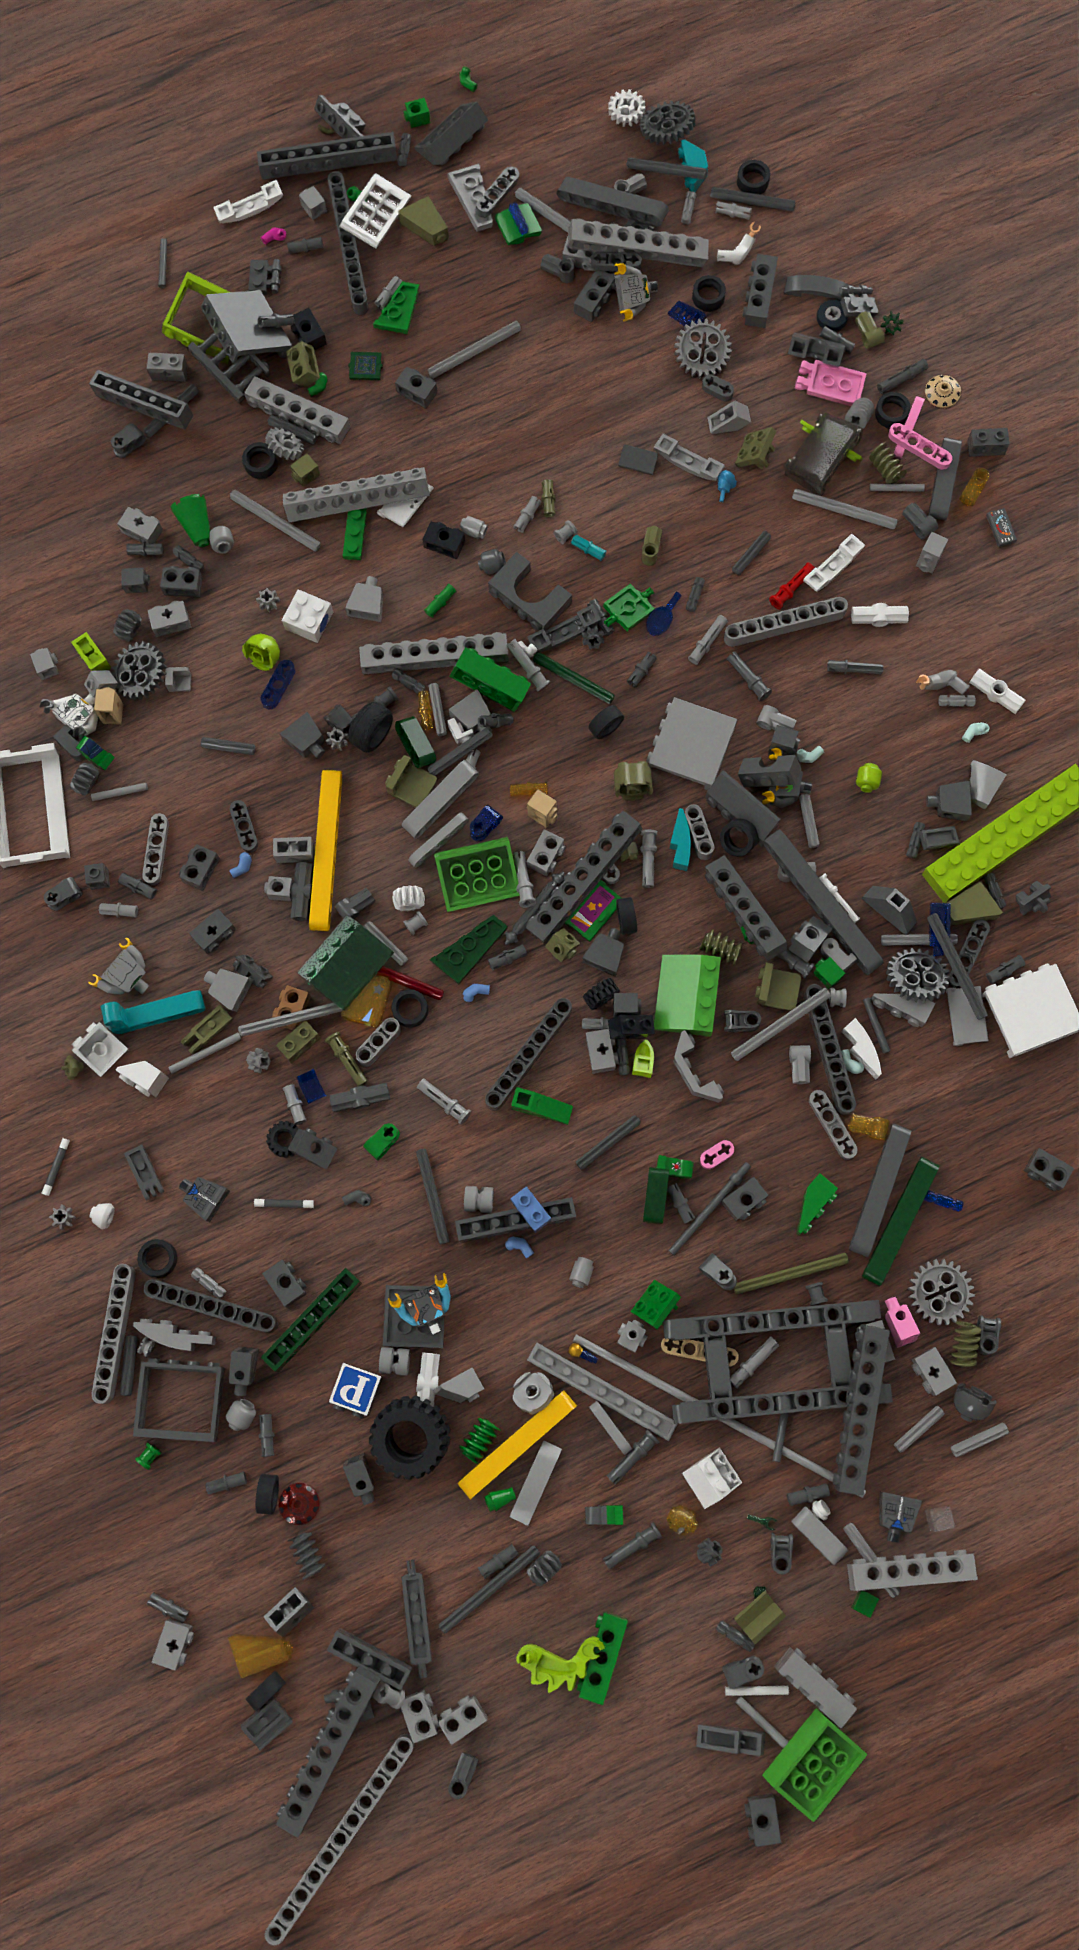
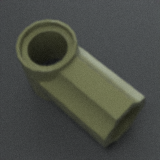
M870 312L860 313L855 318V322L862 334L864 347L868 349L884 343V333L880 327L877 328Z
M657 526L647 527L641 560L647 566L654 565L657 562L662 530Z

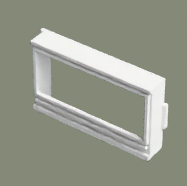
M55 744L32 746V750L11 753L10 750L0 751V865L6 868L70 858L60 753L55 748ZM42 761L51 850L10 857L1 767Z

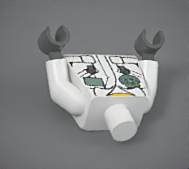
M90 693L85 699H82L78 694H73L72 696L52 701L48 699L41 700L39 707H45L43 712L48 714L50 710H53L52 712L56 718L64 725L67 724L73 730V737L78 735L80 741L84 736L96 730L98 715L93 708L95 697H92Z

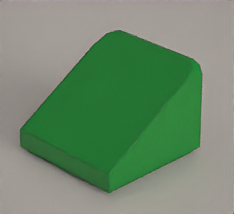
M859 1590L851 1608L871 1618L879 1598L864 1590Z

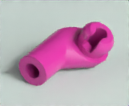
M272 228L261 237V240L266 245L272 240H284L287 234L284 229Z

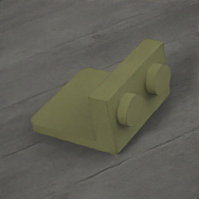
M403 755L402 759H398L396 762L395 771L392 775L388 776L385 785L388 794L416 808L431 793L437 782V777L420 768H416L412 765L411 758Z
M766 962L764 968H760L758 979H761V985L757 986L755 997L758 998L757 1005L787 1011L793 1010L797 1004L801 975L773 969L774 964Z

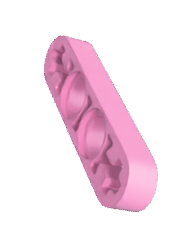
M918 396L914 400L905 426L911 430L915 426L925 400ZM898 444L894 454L895 458L901 460L905 448Z
M895 423L890 427L888 436L891 441L938 469L945 470L950 466L952 455L947 450L903 424ZM908 439H915L917 444L910 445ZM926 447L931 448L933 453L925 454L923 449ZM946 458V461H940L941 459Z

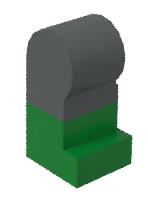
M623 1505L585 1507V1524L623 1525Z

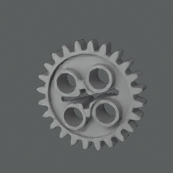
M698 319L697 324L691 321V327L686 324L684 327L685 331L680 330L679 334L681 336L676 337V341L679 342L674 345L677 348L674 355H679L676 362L682 361L680 368L686 367L685 373L692 371L691 377L695 373H698L699 379L702 374L704 376L709 375V373L715 375V370L720 373L722 370L720 366L725 368L727 365L725 361L730 359L728 355L731 354L732 350L728 348L731 347L732 343L727 342L730 336H724L726 329L720 331L721 324L715 327L714 320L711 324H708V319H705L704 323ZM703 333H705V352L703 355V364H700V356L702 351L701 345L703 342ZM691 336H697L700 340L694 342L691 340ZM715 338L717 343L711 344L708 339ZM694 353L698 358L692 360L689 354ZM711 355L715 358V361L710 362L706 357Z
M937 1259L933 1260V1266L929 1261L926 1262V1269L923 1266H919L918 1268L921 1273H913L916 1279H910L909 1281L914 1286L908 1288V1290L913 1291V1294L908 1296V1298L915 1300L911 1306H918L915 1313L922 1311V1319L928 1316L929 1323L936 1319L937 1325H941L942 1320L945 1325H949L950 1319L953 1323H956V1316L961 1319L964 1318L962 1311L969 1312L966 1305H973L969 1298L975 1297L974 1294L969 1293V1290L974 1288V1286H968V1282L972 1279H965L964 1277L967 1271L960 1273V1265L953 1268V1261L946 1265L945 1259L941 1260L940 1264ZM942 1274H947L950 1277L949 1284L942 1282ZM925 1281L931 1283V1292L924 1290L923 1284ZM957 1284L956 1288L943 1293V1296L939 1295L930 1300H925L926 1296L938 1292L939 1289ZM952 1292L957 1293L959 1296L957 1303L952 1302L950 1299ZM934 1300L939 1301L941 1304L939 1311L934 1310L932 1307Z

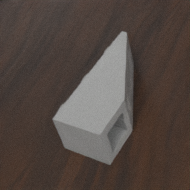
M874 993L870 999L876 1007L888 1009L893 1016L903 1017L908 1020L909 1024L915 1027H923L936 1004L926 999L925 1003L921 999H918V1002L915 1003L914 998L908 1001L906 995L900 997V994Z

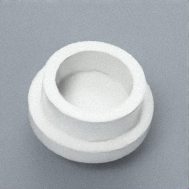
M823 1500L812 1503L813 1514L818 1519L826 1520L828 1515L831 1514L827 1504Z

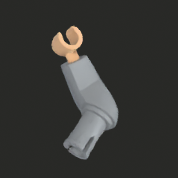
M946 670L930 676L920 675L916 683H922L920 685L921 690H938L950 685L961 695L970 687V685H967L958 678L957 672L953 670Z

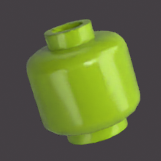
M864 764V766L858 769L856 785L861 788V791L867 793L878 789L881 783L882 771L876 764Z

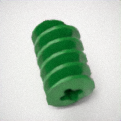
M482 1418L477 1419L481 1424L480 1426L473 1425L476 1432H468L471 1440L464 1438L467 1446H459L462 1454L476 1464H479L476 1457L483 1458L480 1451H488L485 1443L490 1445L493 1443L489 1437H497L494 1430L501 1431L493 1423Z

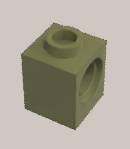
M308 453L290 465L292 478L296 483L300 482L303 487L320 475L318 465Z

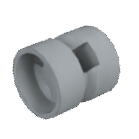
M466 1186L464 1212H476L479 1209L481 1213H492L494 1188L482 1187L481 1190H478L476 1186Z
M382 1347L379 1358V1373L391 1374L394 1371L396 1375L408 1376L410 1349L399 1348L397 1351H394L393 1348Z

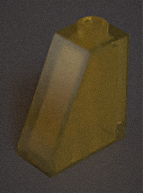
M233 1634L228 1637L241 1679L292 1658L291 1653H293L290 1641H286L285 1637Z

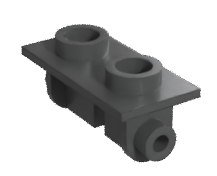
M249 955L235 957L237 960L233 964L234 970L246 977L251 973L249 978L254 979L252 983L256 987L263 989L267 984L265 980L273 978L265 967L258 966Z

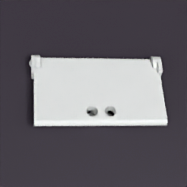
M428 484L430 493L434 488ZM426 497L384 504L377 511V514L404 527Z

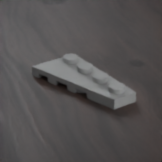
M476 164L448 173V180L476 232L491 228L493 225L491 214L484 218L478 216L475 212L478 200L486 192L483 186V178L480 174V165Z

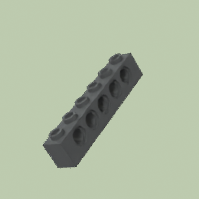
M100 370L96 371L89 383L97 397L184 430L194 416L186 402Z
M724 855L705 866L706 874L704 876L707 882L714 885L715 893L726 902L725 906L729 913L733 912L736 916L735 920L738 926H743L746 930L745 934L750 942L753 941L755 943L758 954L761 957L764 956L769 961L786 951V939ZM721 879H728L725 882L720 881ZM738 893L736 896H731L730 894ZM742 907H747L748 909H747V910H741L740 908H742ZM753 921L759 922L756 925L750 924ZM762 936H768V937H769L768 939H765V940H764V939H761Z
M572 1197L541 1203V1206L551 1217V1221L547 1225L576 1219ZM517 1209L455 1221L460 1243L531 1229Z

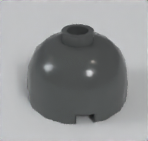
M959 1383L953 1400L955 1408L961 1413L960 1417L972 1422V1420H984L990 1416L997 1401H991L992 1396L977 1387L971 1386V1389L965 1388L966 1384Z

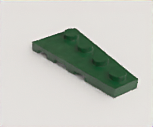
M492 915L473 928L471 932L463 935L457 942L446 947L441 953L429 960L459 985L508 929V926L495 915Z

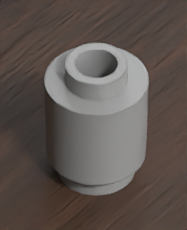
M467 516L462 519L460 528L466 535L483 539L488 525L484 524V521Z
M578 1257L569 1278L573 1286L579 1288L588 1286L594 1269L592 1266L593 1261Z

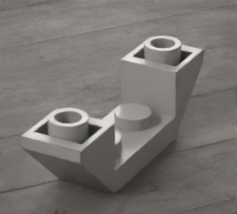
M684 1030L681 1032L673 1062L692 1095L719 1103L723 1100L722 1095L724 1094L720 1084L716 1085L712 1081L700 1088L701 1082L699 1078L690 1071V1062L686 1057H682L693 1051L695 1044L690 1033L687 1034Z

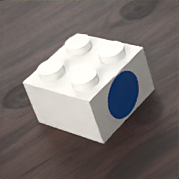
M297 590L282 619L285 630L318 643L333 614L331 603Z

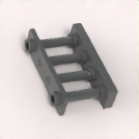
M215 332L201 345H196L192 342L188 346L189 352L239 404L244 400L243 390L251 383L254 376L258 377L262 372L266 377L270 376L268 364L263 359L260 361L254 354L241 356L227 371L222 372L218 368V364L227 356L225 349L223 348L214 358L211 357L209 359L205 355L206 350L218 339ZM250 359L257 367L241 383L234 385L230 381L231 376Z

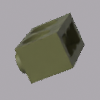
M301 341L286 351L293 383L306 388L320 378L314 347Z
M305 1020L276 1046L292 1064L321 1038Z

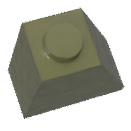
M429 196L398 210L400 224L433 246L449 239L448 227Z
M981 881L945 903L939 910L941 918L948 922L950 926L974 923L980 919L985 921L996 920L1003 913Z

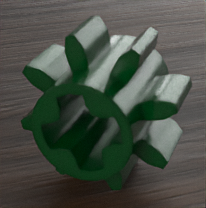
M890 311L888 317L883 316V320L886 322L881 323V327H885V334L890 332L894 336L895 331H901L900 324H903L904 320H899L900 313L896 315Z

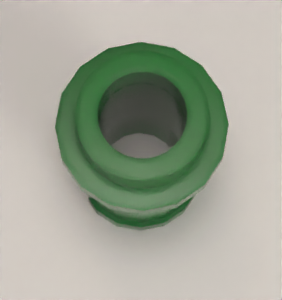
M355 186L350 187L347 190V197L349 200L355 201L362 191L358 190Z

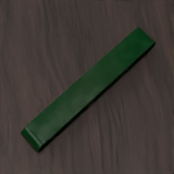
M922 1156L920 1157L862 1274L864 1279L878 1286L882 1285L940 1167L938 1164Z

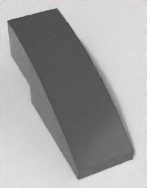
M699 1724L696 1747L735 1754L743 1753L762 1756L764 1755L766 1732Z

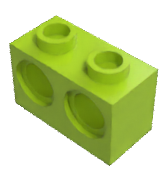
M87 632L71 642L91 671L111 669L108 661Z

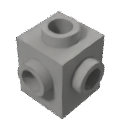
M633 1320V1322L628 1321L627 1325L622 1323L617 1333L621 1335L617 1344L635 1353L638 1346L643 1347L648 1337L644 1335L646 1332L643 1329L644 1325L636 1320ZM634 1332L636 1338H630L629 1333Z

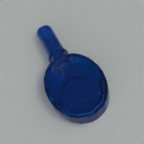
M675 592L666 606L657 607L650 613L646 622V628L651 635L659 636L669 629L673 620L672 609H674V606L682 596L679 592Z

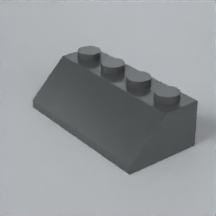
M478 102L461 104L414 149L433 165H444L449 161L448 157L451 154L457 153L463 143L469 142L475 132H479L484 128V124L488 119Z
M724 770L707 791V803L721 811V815L726 820L746 819L755 826L758 833L757 844L761 847L763 846V841L777 830L780 819ZM736 827V829L740 832L744 831L741 828Z

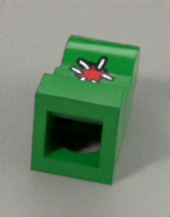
M662 1155L658 1156L657 1168L669 1169V1177L692 1178L694 1162Z

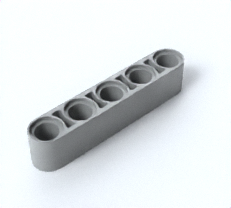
M466 760L460 762L403 821L402 827L415 839L420 837L475 781L479 772Z

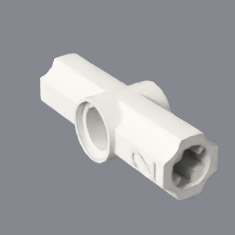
M876 603L871 607H852L851 609L852 624H872L875 627H883L888 625V623H908V606H888L885 603Z
M981 669L977 670L969 682L984 692L990 701L1000 703L1014 714L1018 712L1025 702V699L1010 690L1004 681L994 679ZM994 689H998L1001 693H996Z
M423 1352L416 1392H418L417 1396H420V1401L428 1399L431 1401L430 1405L434 1407L435 1394L433 1390L438 1387L439 1376L437 1375L440 1354Z

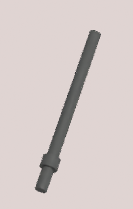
M745 1162L736 1173L734 1172L729 1177L728 1183L668 1250L672 1255H675L735 1185L738 1186L742 1182V1177L751 1168L750 1164Z

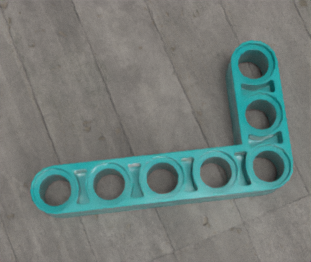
M200 990L124 1009L118 1002H108L100 1006L104 1025L114 1034L127 1033L198 1014L206 1010L202 991Z

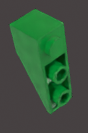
M516 1087L511 1104L512 1110L566 1125L569 1123L573 1109L572 1105Z
M820 1173L804 1192L796 1232L798 1236L802 1232L806 1234L813 1226L810 1223L813 1218L816 1217L818 1219L824 1213L823 1206L827 1202L831 1204L837 1197L835 1192L838 1188Z

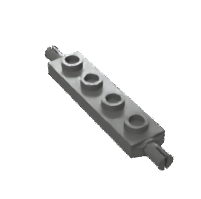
M407 1560L408 1573L402 1576L410 1661L411 1664L418 1665L419 1678L428 1677L426 1664L432 1661L423 1574L416 1572L415 1560H411V1565L410 1560Z

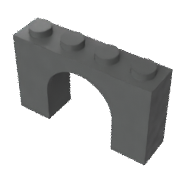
M516 552L488 582L489 593L494 598L502 600L508 609L512 608L516 611L522 620L526 619L530 622V625L536 631L542 629L546 631L572 604V594L558 584L540 602L528 603L521 600L515 590L517 585L531 571V562Z

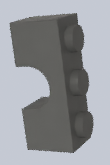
M794 332L788 354L801 358L813 357L822 360V363L840 367L846 345Z
M796 755L778 756L776 762L769 767H765L761 757L744 758L738 776L744 788L795 785L802 768Z

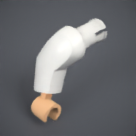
M752 222L750 233L745 234L734 251L718 249L717 261L733 262L732 264L734 265L740 264L749 254L756 240L754 235L759 233L761 225L755 231L752 229L755 222Z

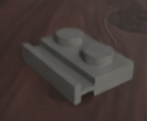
M272 1697L257 1712L243 1722L240 1728L261 1750L293 1723V1719L279 1702Z

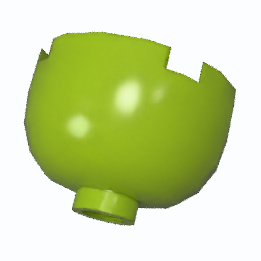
M261 633L252 635L242 646L245 658L249 657L253 661L251 664L260 670L268 671L270 668L272 669L279 660L280 649L276 640L271 636Z

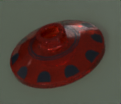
M292 1484L282 1492L279 1498V1511L282 1517L293 1525L306 1524L318 1513L320 1505L318 1494L308 1484ZM296 1500L301 1501L302 1505L300 1508L295 1507L294 1503Z

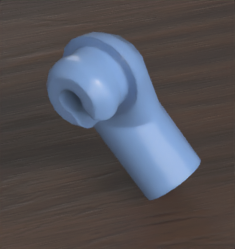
M247 852L241 853L238 866L230 869L233 878L249 871L252 858Z
M472 984L463 992L464 1001L472 1002L476 994L489 995L490 985Z
M512 1236L505 1242V1247L508 1250L520 1249L526 1259L534 1254L524 1238Z

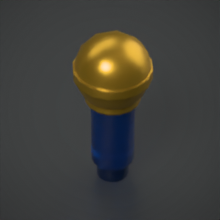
M573 1343L570 1345L569 1354L571 1356L581 1357L591 1363H597L598 1358L583 1350L580 1344Z

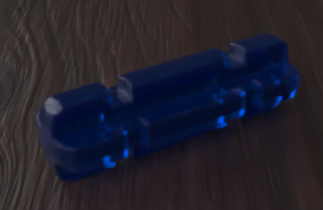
M518 203L509 204V211L513 214L512 217L519 228L520 234H527L529 227L525 223V218L519 209Z
M928 1190L924 1198L927 1202H934V1204L949 1209L952 1208V1210L958 1212L962 1210L964 1202L961 1200H953L952 1197L939 1193L935 1194V1192Z

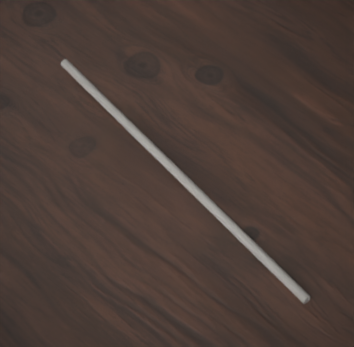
M576 1334L573 1342L580 1344V1346L684 1402L698 1401L696 1398ZM733 1418L719 1420L774 1450L775 1441ZM783 1446L782 1455L833 1482L834 1473Z

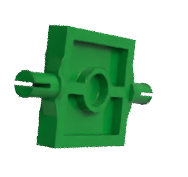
M631 584L627 585L604 602V609L611 615L604 620V624L609 627L614 622H617L627 632L654 613L655 608L647 599L654 594L653 589L651 590L649 587L641 593Z

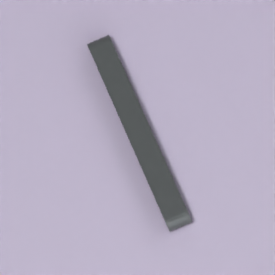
M332 172L328 176V183L352 307L356 314L363 315L368 311V302L355 236L340 227L342 220L350 210L344 179L340 172Z
M778 829L763 841L767 851L822 921L832 928L831 932L848 954L852 953L857 958L855 963L866 975H870L884 963L882 957L786 835Z

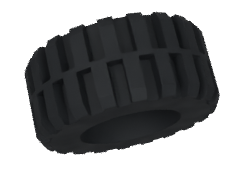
M403 1396L400 1400L395 1399L391 1401L374 1419V1423L370 1428L372 1435L369 1437V1444L373 1445L370 1451L372 1456H377L375 1461L377 1465L380 1466L382 1464L385 1467L383 1471L387 1474L391 1471L394 1473V1477L398 1479L401 1476H405V1480H412L414 1476L419 1479L425 1474H430L445 1456L448 1450L447 1446L450 1444L451 1437L448 1436L450 1427L445 1424L447 1420L445 1414L440 1415V1408L437 1405L432 1407L430 1400L420 1401V1396H413L412 1399L409 1396ZM399 1421H411L418 1424L424 1430L427 1437L426 1449L419 1454H410L401 1450L393 1438V1427Z

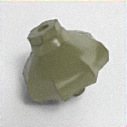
M71 1055L67 1056L64 1060L65 1065L61 1067L62 1070H65V1076L69 1080L74 1079L84 1069L83 1063L78 1062Z

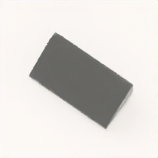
M624 444L618 466L653 475L658 460V453Z

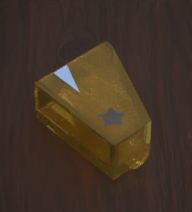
M384 976L371 977L341 1012L342 1019L378 1028L382 1023L391 992V981H388L389 979Z

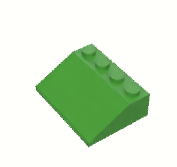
M508 837L434 853L447 912L520 896L516 889L519 883Z
M662 955L654 1020L655 1030L677 1033L685 1030L687 1034L711 1037L721 957L708 955Z
M816 1708L762 1776L776 1791L811 1821L815 1822L868 1754Z

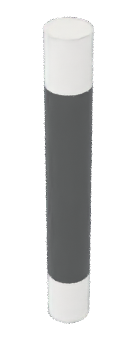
M62 1138L41 1194L50 1195L70 1140Z
M255 1199L254 1207L314 1208V1200Z

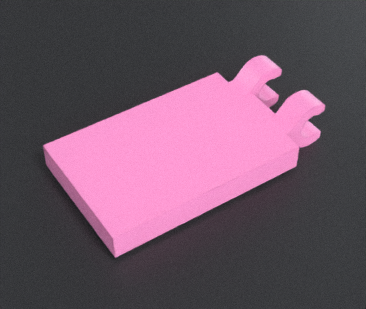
M815 360L814 364L802 361L798 373L802 375L808 374V377L806 379L798 376L795 389H807V395L852 406L857 399L861 398L867 373L825 364L819 360Z

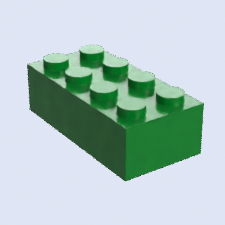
M466 647L449 676L473 690H478L480 694L513 712L522 703L531 685L524 676H517L509 668L501 667L495 664L493 659L489 657L484 658L475 649H468Z

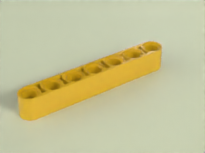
M563 1390L546 1408L539 1411L457 1483L469 1499H472L577 1406L575 1402Z

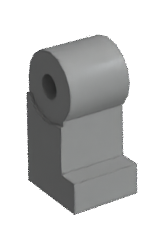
M827 938L822 943L820 950L825 959L831 957L844 972L856 962L857 958L852 953L847 956L839 948V944L835 939Z

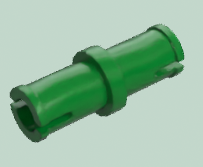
M448 583L439 595L436 594L434 596V600L424 609V612L430 618H433L457 592L455 588Z

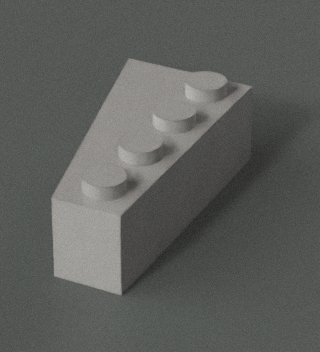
M789 1647L774 1667L842 1729L857 1710L853 1705L855 1700L846 1692L842 1695L837 1690L839 1686L830 1677L827 1680L820 1675L823 1671L814 1663L809 1665L804 1660L807 1656L798 1648L793 1650Z

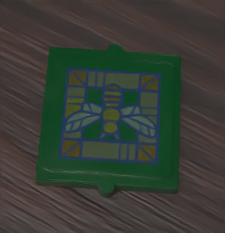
M351 352L350 363L348 364L350 368L349 379L380 380L381 369L383 368L381 364L382 353Z

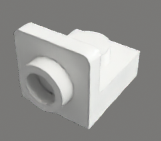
M455 718L447 721L448 727L458 746L474 736L472 729L464 732L461 723H457Z

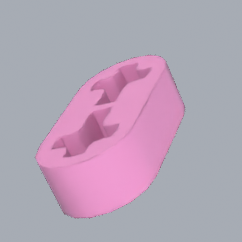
M723 1140L705 1151L700 1157L701 1166L705 1169H712L730 1158L734 1152L733 1144L730 1141ZM721 1145H724L725 1147H730V1149L728 1150L729 1154H726L725 1152L720 1155L718 1154V1152L722 1149ZM706 1155L708 1157H711L713 1155L716 1156V1158L712 1160V1165H710L709 1163H704Z

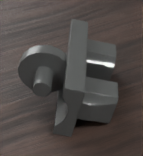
M1036 881L1030 886L1031 895L1028 896L1024 891L1016 895V902L1020 906V913L1024 916L1031 910L1033 912L1038 910L1042 913L1047 912V904L1050 903L1049 898L1051 897L1049 892L1051 886L1048 883L1042 885Z

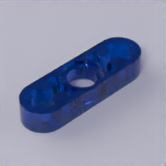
M282 660L264 689L260 699L266 709H274L278 705L296 671L292 661ZM289 666V667H290V671H289V670H286V672H285V674H284L283 667H284V668H287V667ZM280 680L283 682V686L278 689L274 688V682ZM272 696L273 702L269 701L267 703L266 698L270 699Z

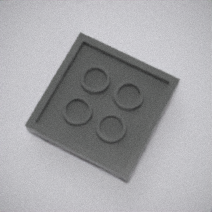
M386 1285L383 1346L444 1347L445 1317L438 1320L442 1331L431 1335L427 1325L419 1328L418 1326H411L401 1319L394 1307L388 1302V1298L392 1302L397 1300L395 1293H398L402 1299L429 1286Z

